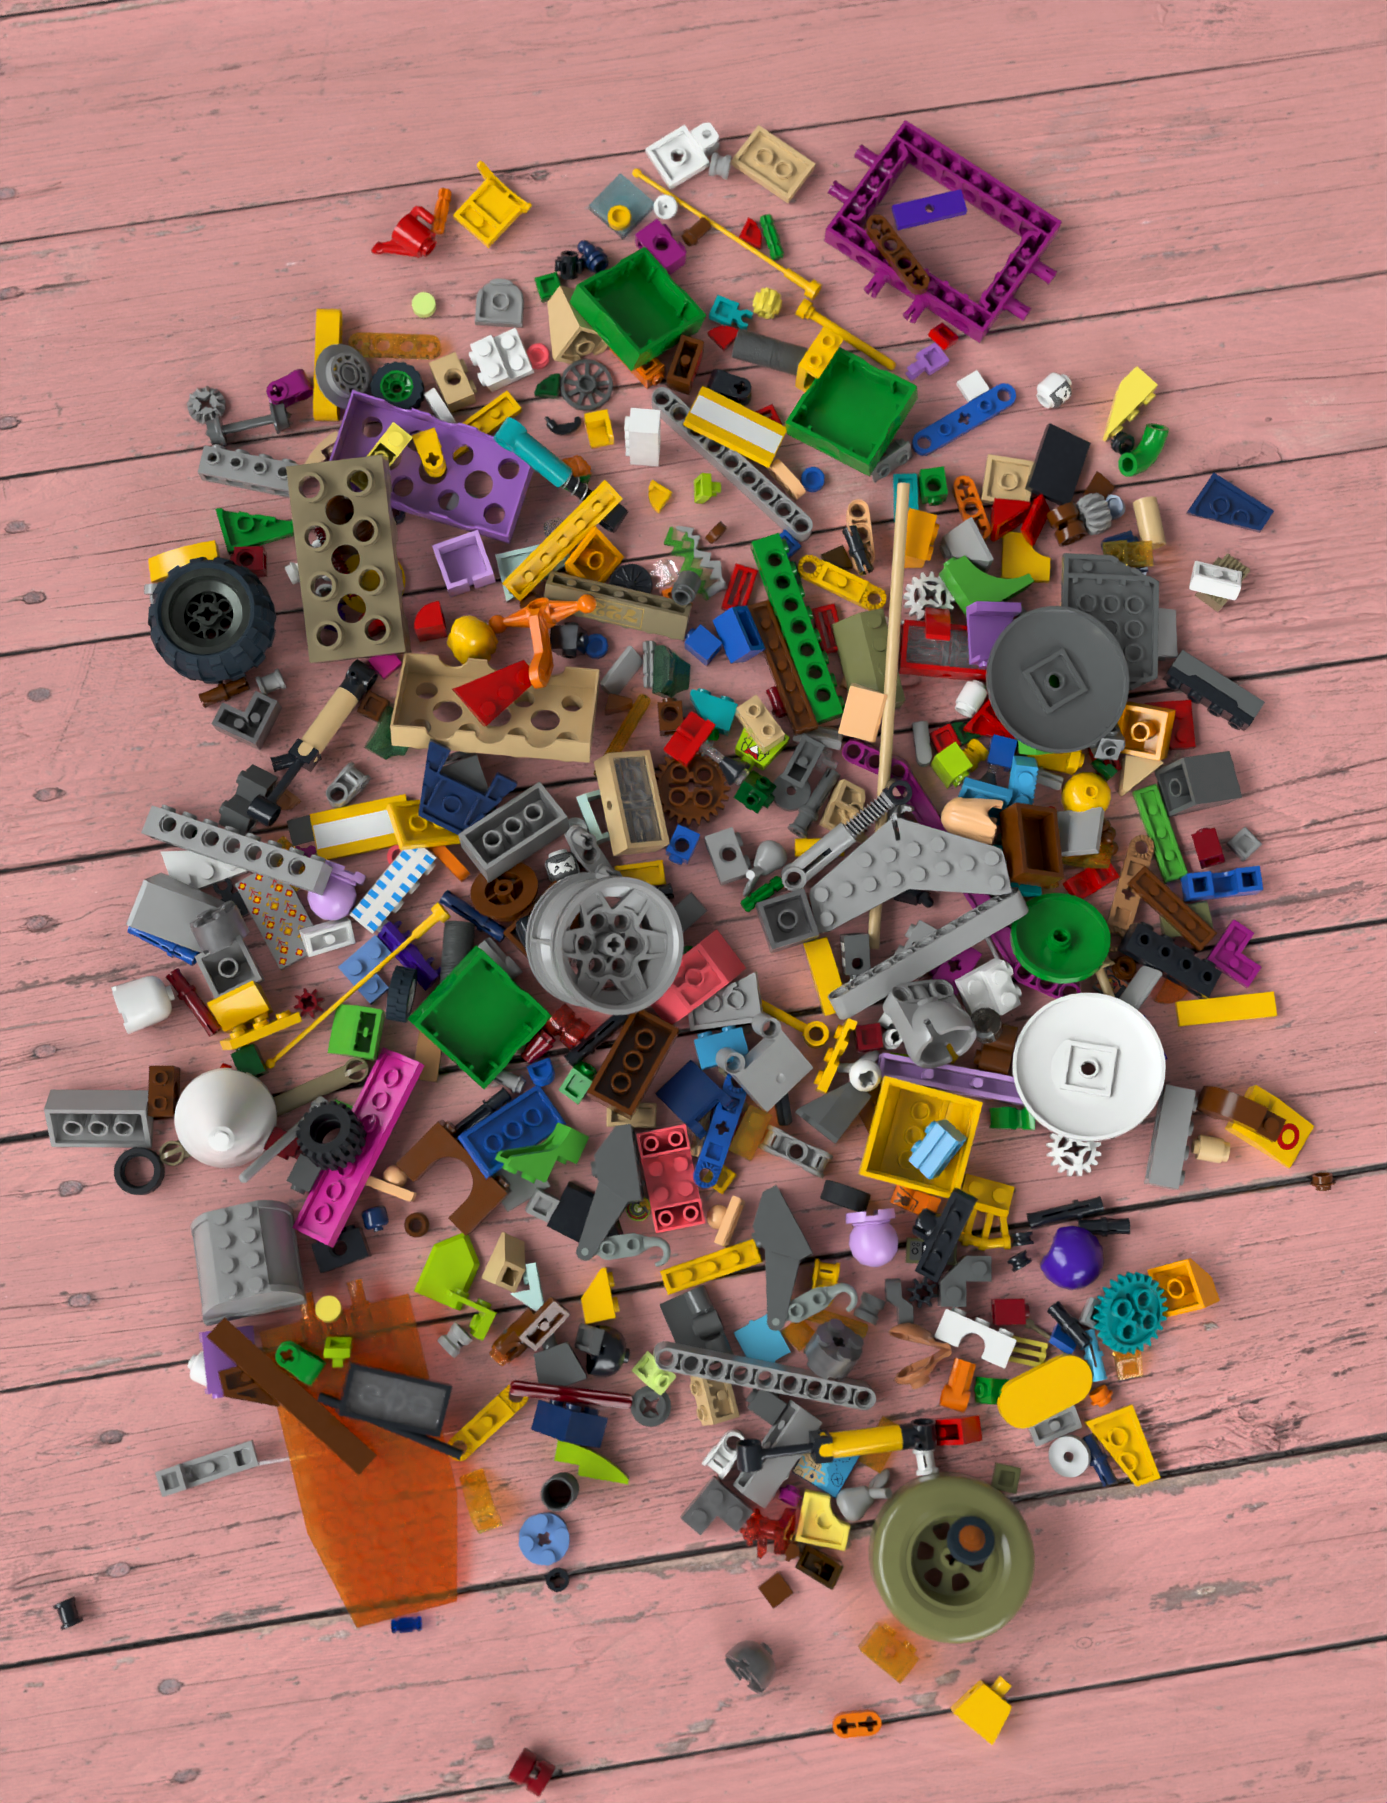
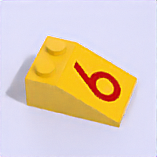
M1257 1085L1251 1086L1243 1097L1267 1107L1272 1113L1286 1119L1277 1141L1271 1142L1232 1122L1227 1123L1225 1130L1289 1169L1314 1125L1266 1090Z

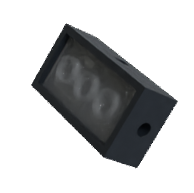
M349 1361L337 1414L440 1438L453 1386L441 1381Z

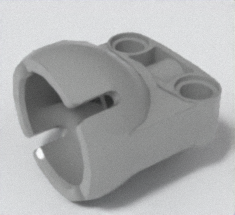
M923 980L896 985L891 989L883 1003V1011L891 1018L910 1059L921 1068H936L950 1063L953 1058L947 1049V1045L951 1044L955 1053L961 1056L972 1046L977 1036L971 1017L959 1004L954 995L953 986L945 980Z

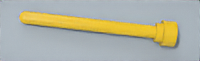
M805 298L799 305L795 313L796 316L803 320L805 318L807 320L812 319L822 327L824 326L839 335L844 341L889 370H893L896 367V363L817 312L811 301Z

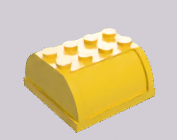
M884 1076L864 1155L859 1167V1175L949 1198L955 1187L961 1189L983 1102ZM946 1119L963 1133L967 1140L940 1176L930 1180L912 1165L908 1159L913 1154L911 1152L913 1145L918 1140H923L927 1135L925 1133L927 1126L933 1121Z

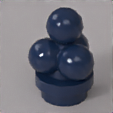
M581 240L578 243L577 249L579 253L583 254L580 259H584V268L595 274L608 268V257L602 248L590 244L587 240Z

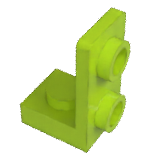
M456 1288L455 1291L447 1289L446 1294L449 1297L480 1311L478 1315L475 1314L469 1325V1328H471L469 1333L483 1341L496 1315V1312L490 1309L492 1304L480 1298L475 1302L468 1298L469 1293L459 1288Z

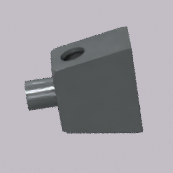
M554 1333L542 1344L543 1350L534 1354L538 1383L568 1386L587 1379V1374L570 1343L566 1341L558 1344Z

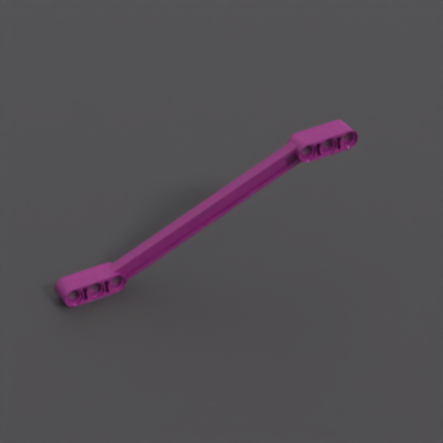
M858 738L849 739L842 750L845 760L878 775L879 766L871 764L870 756L875 754L880 756V748ZM855 744L859 746L860 754L858 756L850 755L848 752L849 745ZM892 754L890 779L902 777L910 784L912 797L906 804L914 807V811L911 812L918 823L947 832L941 822L940 814L910 769L909 763L905 759ZM894 765H902L905 769V774L896 776L892 772ZM897 785V790L903 795L905 787ZM963 893L972 909L992 898L988 894ZM1010 925L990 935L1005 961L1011 965L1014 978L1019 983L1054 999L1067 996L1063 992V989L1067 986L1075 987L1077 990L1075 994L1081 993L1079 982L1044 985L1041 983L1040 978L1031 973L1027 975L1020 974L1018 968L1022 965L1015 957L1011 947Z

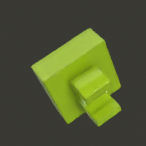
M701 473L694 479V503L704 504L711 497H716L717 493H721V483L711 482V473Z
M353 1337L326 1338L324 1358H332L333 1368H343L345 1358H350L353 1348Z

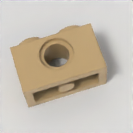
M456 352L429 363L433 377L450 413L476 403L474 394L478 393L472 379L468 381L465 375L468 372L467 366L463 358L458 359ZM452 379L461 380L457 385L449 384Z

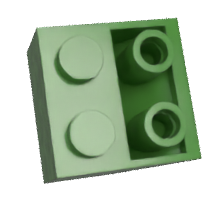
M341 1004L335 1010L327 1053L377 1061L386 1012L382 1009Z

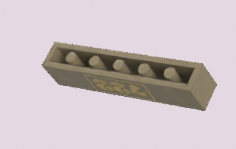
M555 571L550 572L545 586V598L552 601H578L582 595L590 594L596 599L597 606L593 612L583 613L578 611L572 615L684 641L692 603L679 605L670 598Z

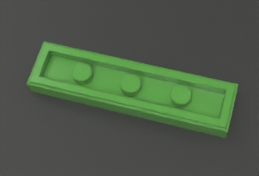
M1157 784L1133 791L1132 794L1146 834L1154 842L1153 853L1164 884L1182 878L1188 874Z

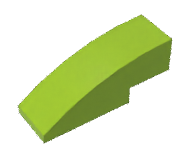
M558 1440L554 1461L579 1465L578 1476L628 1484L629 1476L602 1454L583 1445Z

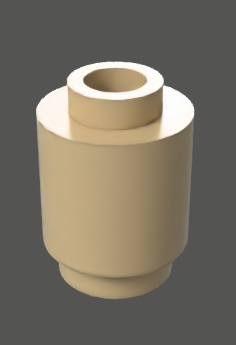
M1199 1135L1197 1139H1193L1191 1153L1195 1154V1159L1215 1163L1227 1162L1230 1154V1142H1225L1222 1138Z

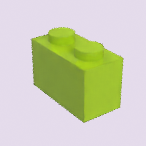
M954 742L938 753L930 766L948 789L952 785L957 788L963 784L965 777L970 775L969 771L973 765L958 744Z

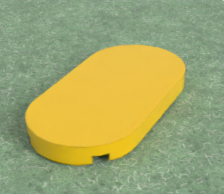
M1072 1354L1055 1356L1006 1382L1001 1389L1000 1397H998V1411L1001 1417L1013 1427H1032L1082 1401L1092 1386L1091 1369L1083 1359Z

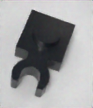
M229 878L225 879L227 883L225 890H220L216 883L213 884L214 891L223 898L220 899L221 901L227 902L232 900L234 905L241 909L240 914L242 918L250 915L239 891L232 893L234 887Z

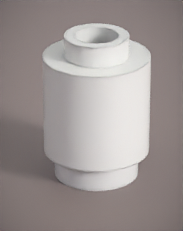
M977 680L967 681L955 701V710L971 718L973 714L978 712L988 694L985 690L986 686Z

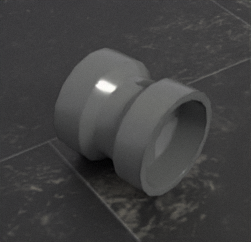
M863 1292L860 1298L861 1304L855 1309L853 1315L876 1325L879 1320L878 1313L884 1308L886 1302Z

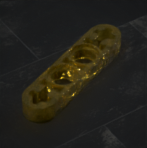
M358 332L351 335L348 341L349 346L356 349L363 357L431 360L439 357L442 351L440 340L434 335ZM359 340H362L364 344L361 346V349L356 348ZM370 340H373V341H372L373 350H370V347H369V345H371V344H370ZM382 340L390 343L389 348L385 351L377 349V344ZM405 341H410L414 345L412 350L408 352L401 350L400 346ZM417 342L421 344L420 352H418ZM429 343L434 344L431 352L427 350Z

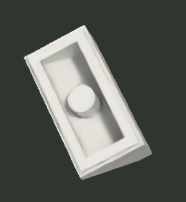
M1195 561L1189 589L1236 600L1241 589L1242 572Z
M347 917L299 930L308 957L356 943L351 920Z

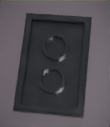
M1051 423L1046 425L1025 489L1038 496L1043 494L1045 499L1059 506L1070 503L1091 443Z

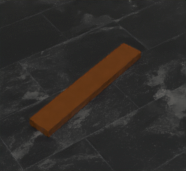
M770 600L749 605L748 609L766 648L762 652L794 735L797 736L818 729V723Z

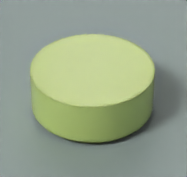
M421 292L412 299V308L417 316L427 318L434 314L436 302L431 294Z

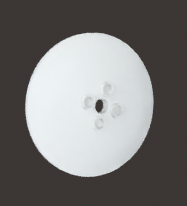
M1100 993L1070 994L1043 1006L1023 1027L1013 1054L1015 1086L1022 1103L1029 1113L1050 1131L1079 1141L1107 1140L1135 1128L1155 1107L1165 1080L1164 1050L1151 1023L1130 1004L1118 998ZM1085 1063L1093 1064L1096 1068L1095 1073L1085 1075L1081 1071L1082 1065Z

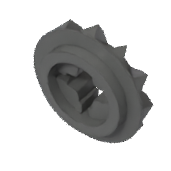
M645 1386L637 1390L632 1398V1415L643 1426H658L665 1422L670 1414L671 1401L666 1392L659 1395L649 1386ZM644 1397L649 1401L656 1400L657 1398L660 1399L655 1406L659 1413L658 1415L651 1410L644 1414L642 1413L646 1408Z

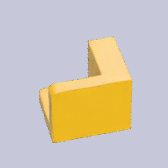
M608 410L584 414L590 447L593 449L614 444Z

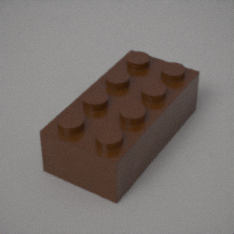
M645 1010L631 1013L590 1085L587 1097L632 1120L678 1037L679 1028Z

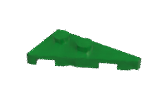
M222 508L215 509L229 555L234 553V547L261 546L294 536L292 520L285 521L271 516L250 515L240 511L236 513L224 511Z

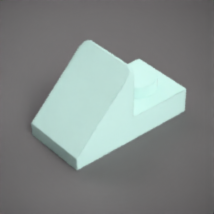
M537 1262L526 1264V1270L523 1274L524 1284L529 1285L530 1290L510 1294L537 1311L544 1304L538 1266Z

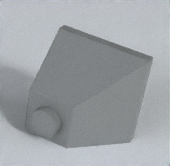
M972 517L944 535L939 546L941 554L945 559L948 558L949 560L952 557L959 559L965 555L975 567L986 574L994 560Z

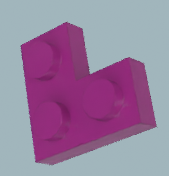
M1233 919L1206 959L1215 963L1216 968L1245 988H1248L1262 967L1242 954L1254 932Z

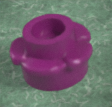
M786 1484L785 1488L781 1487L779 1489L778 1499L788 1505L796 1507L799 1500L802 1501L803 1499L799 1495L800 1490L792 1485Z

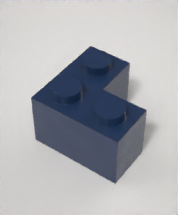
M538 1401L531 1430L563 1442L601 1448L608 1418L599 1415L600 1410L585 1406L584 1411H582L581 1406L567 1403L564 1406L565 1401Z

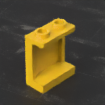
M823 326L798 365L795 387L806 392L814 379L820 378L842 344V337Z

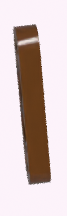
M879 214L870 216L866 223L868 237L907 289L915 295L924 294L930 282L926 271L885 217ZM873 223L875 225H881L880 231L877 228L874 230L872 229ZM892 240L897 244V248L892 251L887 250L884 247V243ZM907 259L910 261L911 266L908 269H902L899 267L898 261ZM915 278L918 281L923 280L922 286L919 284L914 285Z

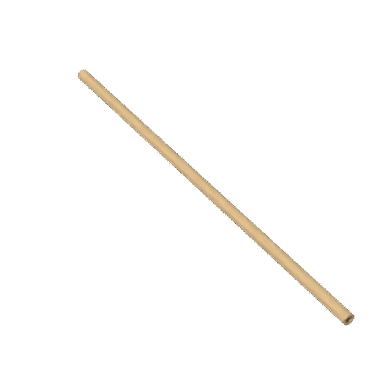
M909 483L897 484L884 694L887 695L882 715L877 796H880L883 792L882 790L886 787L891 777ZM884 812L885 815L881 814V818L878 817V821L875 820V832L888 821V812ZM882 904L869 910L868 934L870 949H879Z

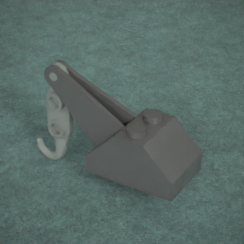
M631 1124L615 1126L594 1154L595 1161L591 1162L592 1175L599 1182L576 1249V1254L583 1261H589L595 1255H599L605 1260L637 1256L650 1247L658 1246L662 1248L664 1254L663 1258L655 1263V1266L659 1267L668 1262L671 1254L670 1246L663 1238L647 1237L636 1233L607 1237L628 1204L645 1202L635 1129Z
M775 1185L764 1191L752 1226L755 1232L751 1235L759 1249L763 1247L765 1250L768 1327L773 1331H779L785 1326L787 1321L801 1322L827 1308L835 1296L842 1292L848 1293L851 1297V1303L846 1308V1311L850 1312L857 1305L858 1295L856 1290L847 1283L817 1287L791 1300L800 1262L814 1255L778 1186Z

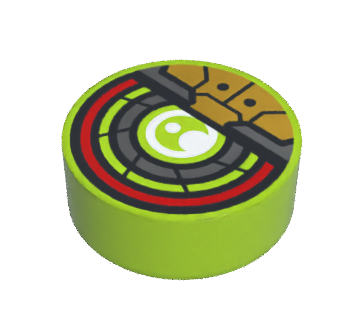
M645 1197V1202L628 1204L626 1213L630 1219L643 1221L649 1216L651 1206Z

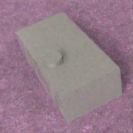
M538 782L459 833L458 836L463 850L490 883L566 833L570 827L567 815L541 782Z

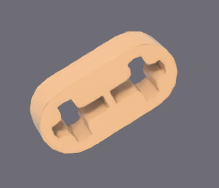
M779 459L774 460L770 467H767L771 476L793 500L796 501L806 493L800 481Z

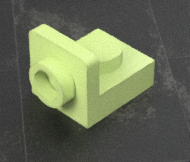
M649 1351L643 1355L631 1370L659 1395H662L676 1378L673 1372L660 1369L655 1362L654 1355Z

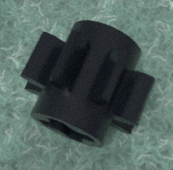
M562 251L561 256H557L555 260V271H560V277L563 279H576L578 274H582V270H584V259H578V252Z
M927 1277L923 1278L922 1283L913 1279L915 1284L913 1288H906L907 1291L912 1293V1297L908 1301H918L917 1308H921L922 1302H926L931 1307L930 1299L938 1297L932 1290L936 1287V1284L928 1285ZM924 1285L925 1291H928V1296H923L922 1300H920V1295L916 1294V1290L921 1289Z

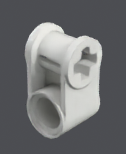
M737 1429L728 1430L701 1463L703 1466L707 1465L718 1473V1478L721 1480L726 1476L737 1459L736 1448H730L727 1445V1439L730 1436H737L740 1440L745 1439L743 1433Z

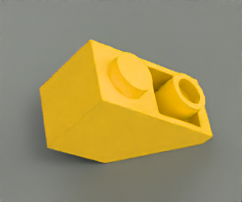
M606 1267L599 1270L581 1298L586 1324L616 1318L615 1312L620 1311L617 1296L612 1297L610 1288L615 1286L612 1271L607 1272Z

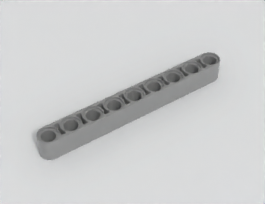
M659 387L652 393V409L660 410V418L781 529H786L797 542H804L809 539L813 523L804 511L740 453L704 435H692L691 432L693 430L683 426L685 419L679 421L674 418L676 414H683L687 417L690 408L668 388ZM660 398H665L668 400V403L661 405L656 401ZM716 445L720 450L718 452H711L708 448ZM734 461L738 466L729 468L726 466V463ZM745 477H752L755 482L746 484L743 479ZM762 493H769L772 495V498L764 500L760 495ZM784 508L787 509L790 512V514L787 516H782L778 513V510ZM802 524L807 527V530L799 532L795 526Z
M1012 887V893L994 896L832 991L828 995V999L838 1018L844 1020L854 1016L888 996L894 986L912 982L1026 915L1029 909L1019 888Z
M668 1341L659 1342L653 1350L657 1366L665 1371L860 1410H868L876 1402V1395L867 1382L847 1377L841 1381H838V1378L832 1377L826 1380L808 1369ZM664 1351L672 1353L671 1358L668 1360H661L659 1356ZM689 1356L697 1358L693 1365L684 1364L685 1359ZM714 1361L722 1363L721 1367L717 1370L709 1369L710 1364ZM739 1366L746 1367V1371L742 1375L734 1374V1370ZM762 1372H771V1375L768 1379H759V1375ZM786 1377H795V1381L792 1384H783ZM811 1382H820L818 1388L814 1390L808 1389ZM835 1387H844L841 1394H832ZM868 1391L865 1399H857L860 1392Z

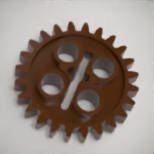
M705 749L696 754L687 767L674 758L671 760L666 756L664 757L666 766L658 764V769L661 773L656 772L655 777L659 780L656 782L661 805L664 806L662 808L663 814L669 811L670 821L675 816L678 817L679 825L683 819L687 820L688 827H690L692 820H695L696 824L700 826L702 818L709 823L710 814L717 818L718 812L716 809H725L721 801L729 800V797L724 793L730 792L731 787L724 785L728 782L723 777L722 770L718 768L721 760L713 762V753L705 757ZM677 769H682L687 775L679 780L673 776V773ZM700 771H707L711 777L707 781H702L697 777V774ZM689 782L694 783L695 788L693 792H690L687 787ZM675 784L682 787L671 788L669 785ZM707 786H712V787H713L712 790H708V789H705V788H699V787H707ZM675 793H681L684 795L685 800L682 803H675L671 798ZM704 794L708 796L710 801L705 805H700L696 801L697 796Z

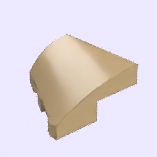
M845 779L837 781L819 825L831 831L841 822L845 825L847 824L846 821L850 822V818H854L853 815L857 816V813H861L860 810H864L865 790ZM861 831V835L857 834V842L863 843L868 839L865 836V832Z

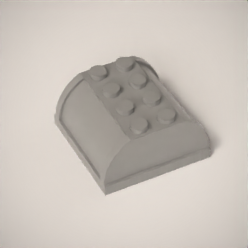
M256 1200L208 1211L193 1220L191 1223V1234L194 1242L200 1287L202 1317L206 1326L218 1324L224 1317L228 1321L307 1303L296 1230L292 1228L295 1223L293 1209L290 1205L279 1201Z

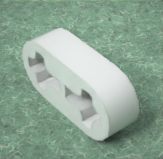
M434 388L423 394L437 419L456 424L452 414Z

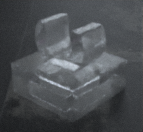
M660 559L654 564L656 569L650 573L651 577L659 575L661 581L655 585L656 588H664L667 585L674 586L679 573L673 561Z

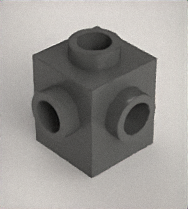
M1118 723L1104 738H1101L1099 742L1089 747L1094 758L1100 760L1118 759L1120 752L1125 748V737L1122 735Z

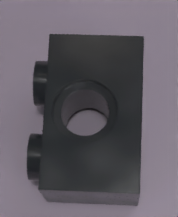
M353 1224L342 1229L336 1243L341 1240L346 1243L347 1250L343 1255H338L335 1252V1245L332 1248L318 1240L316 1243L311 1244L320 1273H326L372 1256L362 1227L355 1228Z

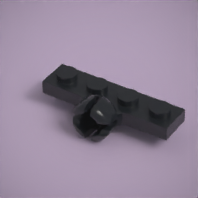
M955 1187L941 1214L935 1213L928 1208H924L915 1220V1226L913 1225L912 1227L913 1235L924 1240L926 1243V1248L915 1269L917 1273L936 1283L939 1281L976 1205L977 1198Z

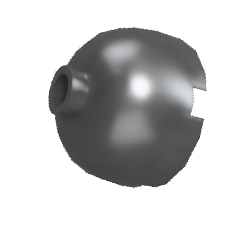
M748 1640L739 1642L725 1655L727 1657L725 1662L740 1681L744 1678L750 1682L747 1687L758 1694H762L769 1686L776 1672L775 1662L771 1656L773 1651L763 1642L761 1644Z

